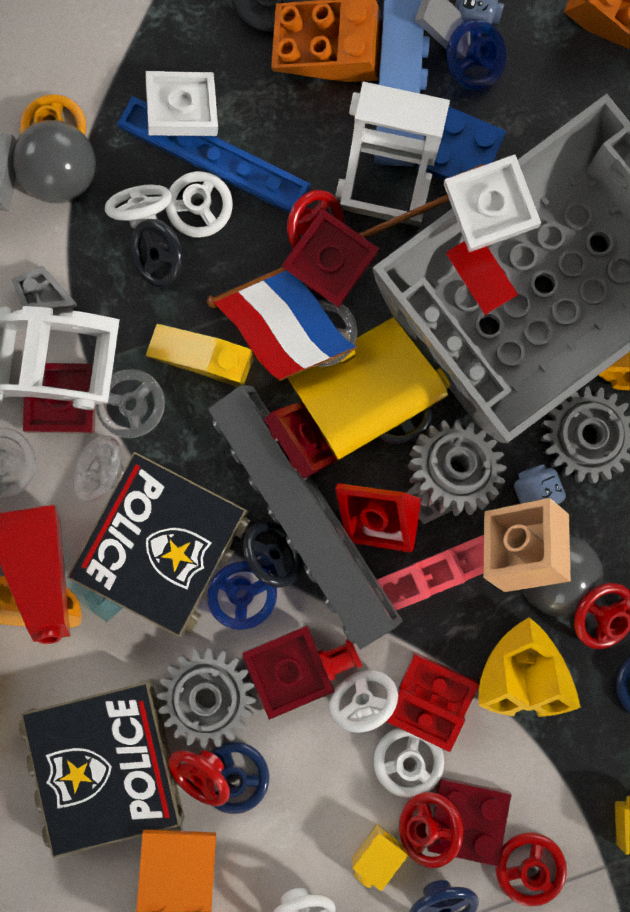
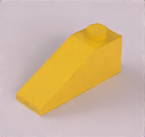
M161 324L156 325L146 353V357L236 387L245 384L254 358L252 350L219 338Z

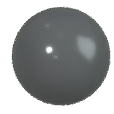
M44 120L29 126L17 139L13 150V169L21 186L36 199L47 203H66L81 196L93 180L96 168L95 154L87 137L75 126L59 120Z
M569 535L571 582L522 589L524 596L532 606L550 616L568 617L575 615L582 598L590 590L603 584V567L597 553L587 542L573 535Z

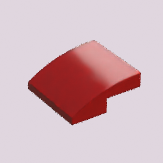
M414 652L397 690L398 701L396 708L386 722L451 752L466 721L465 715L479 687V682Z

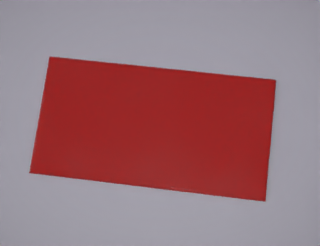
M465 241L445 252L485 315L518 295L488 246L469 252Z

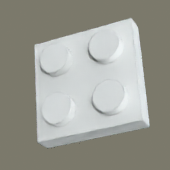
M146 71L149 135L217 136L218 120L213 72Z
M516 155L447 178L444 181V187L469 252L539 228L541 225Z

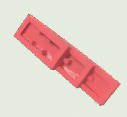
M484 535L378 578L377 581L396 610L464 583L466 580L484 574Z

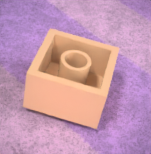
M551 498L484 511V578L503 592L571 582L569 514Z

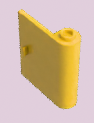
M394 317L351 341L357 347L356 349L288 378L318 425L337 460L448 396L446 389L450 387V383L444 372L440 368L435 371Z

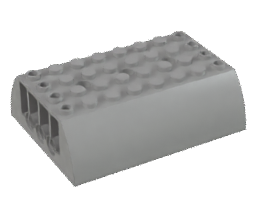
M608 94L602 96L518 159L541 225L539 228L488 245L489 250L518 293L516 297L486 315L483 313L445 253L465 241L453 208L373 267L378 288L394 318L435 371L440 368L444 372L450 383V391L473 421L487 434L502 443L510 442L630 352V122ZM593 236L603 237L607 242V250L604 252L594 251L590 246V238ZM541 276L549 278L553 284L552 291L546 294L540 293L535 288V279ZM485 317L495 319L498 323V331L493 335L484 334L479 327L480 320Z

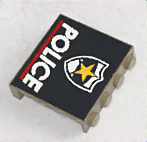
M133 452L67 578L168 632L182 637L186 631L192 633L198 624L202 614L198 613L197 610L203 599L209 601L218 585V582L213 579L219 568L225 570L232 559L234 551L230 547L235 537L241 539L245 534L251 521L246 518L249 511Z
M153 678L140 681L135 685L40 709L32 708L21 713L22 720L19 723V731L22 740L27 741L30 754L27 756V768L30 776H35L37 786L34 795L35 805L38 812L43 813L45 826L42 830V836L45 846L51 849L52 858L142 836L143 830H166L182 824L185 815L178 785L168 768L170 751L162 716L158 712L160 707Z

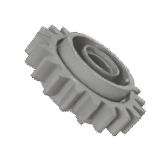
M588 386L581 390L580 397L575 392L568 397V401L564 400L557 406L559 410L554 408L547 413L553 421L541 423V427L549 430L550 433L540 437V441L551 444V447L543 452L544 455L555 454L556 456L550 466L553 468L561 464L564 465L561 476L566 477L574 471L575 482L579 483L583 481L587 474L589 483L594 484L598 481V474H600L604 481L612 479L610 469L617 474L622 473L624 468L620 461L630 462V454L627 453V450H630V415L624 416L623 414L629 404L624 403L617 407L615 405L617 400L616 393L604 399V388H599L592 396ZM584 427H590L595 431L596 441L594 444H589L583 439L582 431Z
M445 420L440 423L438 430L431 425L426 431V436L421 434L416 441L418 446H414L410 451L409 455L415 459L410 461L408 469L417 471L410 478V482L422 484L416 494L423 495L428 493L430 495L427 501L428 506L434 504L435 501L440 502V513H443L448 506H452L454 516H458L463 507L469 515L476 511L477 506L483 510L489 504V500L493 501L498 496L499 492L497 489H500L505 483V480L499 476L505 472L506 466L497 464L504 456L503 452H492V448L496 445L497 441L485 442L486 432L484 430L477 435L474 434V423H470L465 430L462 429L460 420H456L451 429ZM450 463L460 465L463 473L455 471Z
M209 647L203 658L199 650L194 649L192 650V661L185 655H181L178 657L181 668L172 664L167 668L173 678L163 677L160 680V683L167 687L168 691H162L157 694V698L167 701V704L162 706L158 712L162 714L170 713L171 717L165 722L164 726L169 727L173 724L178 726L174 734L175 738L180 737L184 732L187 733L188 746L198 737L200 738L202 749L206 748L209 738H212L214 744L220 747L223 734L230 741L235 739L233 727L241 731L246 729V724L241 717L252 718L254 712L245 705L256 702L257 697L246 693V691L251 690L255 686L254 682L243 681L249 670L248 668L240 671L236 670V666L239 663L238 657L230 663L226 662V650H223L218 658H215L213 648ZM203 688L211 689L216 695V703L213 706L201 704L198 699L199 690Z

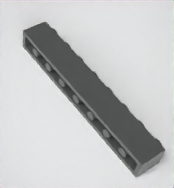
M240 385L211 406L208 410L213 416L212 424L222 436L225 435L232 446L230 452L233 458L239 464L244 465L249 473L248 480L250 485L258 494H262L268 504L267 511L276 523H280L287 534L286 541L289 547L295 553L300 554L306 564L305 571L308 577L314 583L319 584L325 594L324 601L331 612L337 613L343 622V631L347 639L353 644L356 643L361 650L395 629L403 620L311 476L303 479L300 473L296 472L290 465L289 457L280 443L272 438L269 426L264 420L270 412L253 386Z

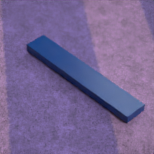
M134 96L131 97L117 123L120 130L204 172L214 174L222 181L287 213H290L295 202L312 188L310 183L215 136L149 135L147 102Z

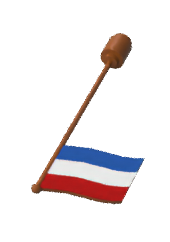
M480 164V165L475 166V167H473V168H471V169H469V170H466V171H464V172H467V171L473 170V169H475V168L484 166V164ZM448 195L440 197L359 233V235L367 238L450 201ZM282 267L218 296L212 297V295H209L207 298L208 306L211 308H216L217 306L237 326L258 361L279 381L357 348L335 328L315 296L296 277Z

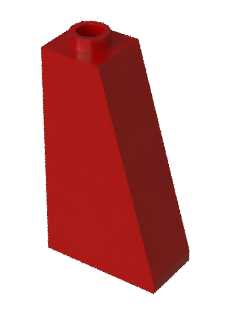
M55 505L0 513V565L33 642L53 644L60 641L63 637L71 636L61 521Z

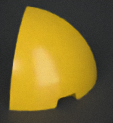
M531 618L525 619L513 627L499 641L489 656L481 676L478 695L480 707L508 716H515L516 712L523 709L527 711L534 709L539 717L562 714L581 708L573 679L565 661L552 640Z

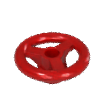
M313 190L305 193L295 202L287 220V236L293 249L300 241L298 235H304L322 209L328 211L330 206L334 217L344 223L343 209L333 194L325 190ZM319 200L318 205L313 209L306 207L309 203Z
M605 583L593 588L582 598L575 612L574 629L577 637L584 645L594 649L608 648L617 644L630 631V590L627 587L618 583ZM614 593L622 597L611 606L604 605L600 607L594 603L605 594ZM587 612L594 615L595 621L598 623L595 638L591 637L585 628Z
M184 750L176 751L170 755L168 759L170 774L188 795L210 806H221L228 801L230 789L227 781L221 774L224 765L216 755L205 750L201 751L199 755ZM214 783L218 788V795L215 793Z
M424 792L411 798L404 806L399 819V837L402 846L407 850L408 856L414 862L427 868H439L447 865L457 856L463 841V824L458 810L450 800L437 793ZM428 803L438 805L447 813L452 829L440 826L439 822L433 819ZM417 809L418 816H414L411 818L412 814ZM426 825L428 827V835L425 830ZM437 839L451 842L447 850L439 856L430 857L422 854L426 846L431 845Z
M531 832L516 835L503 845L499 867L495 866V872L500 888L511 900L524 906H541L552 901L561 892L567 877V864L563 852L553 840L542 834ZM525 844H532L528 858L524 859L521 865L506 868L508 858L516 848ZM544 848L551 853L555 860L556 875L553 883L550 882L548 867L541 860ZM530 867H538V871L535 875H527V871ZM521 879L524 886L529 890H543L544 892L536 895L523 894L517 891L509 881Z

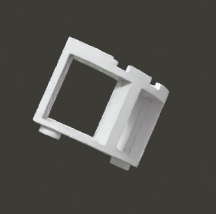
M368 82L362 83L361 92H354L352 96L349 114L355 116L349 163L346 178L339 179L335 196L338 200H341L340 206L344 211L385 220L393 219L407 212L351 199L360 152L420 164L409 211L426 204L432 178L431 173H426L427 164L434 166L450 100ZM365 123L426 136V140L423 141L365 128ZM423 213L401 223L420 227Z
M7 306L0 307V402H2L3 398L7 397L48 398L73 402V407L86 410H94L95 405L108 403L119 319L79 311L60 313L59 316L53 315L52 308L23 306L22 310H16L11 313V308ZM27 329L19 384H9L16 332ZM50 330L97 336L89 392L42 386Z

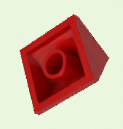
M337 484L335 489L343 526L353 543L405 552L413 551L422 498L405 492Z

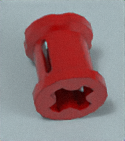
M348 639L345 640V644L329 651H324L323 649L318 651L330 681L335 679L336 674L352 667L357 669L363 667L354 644Z

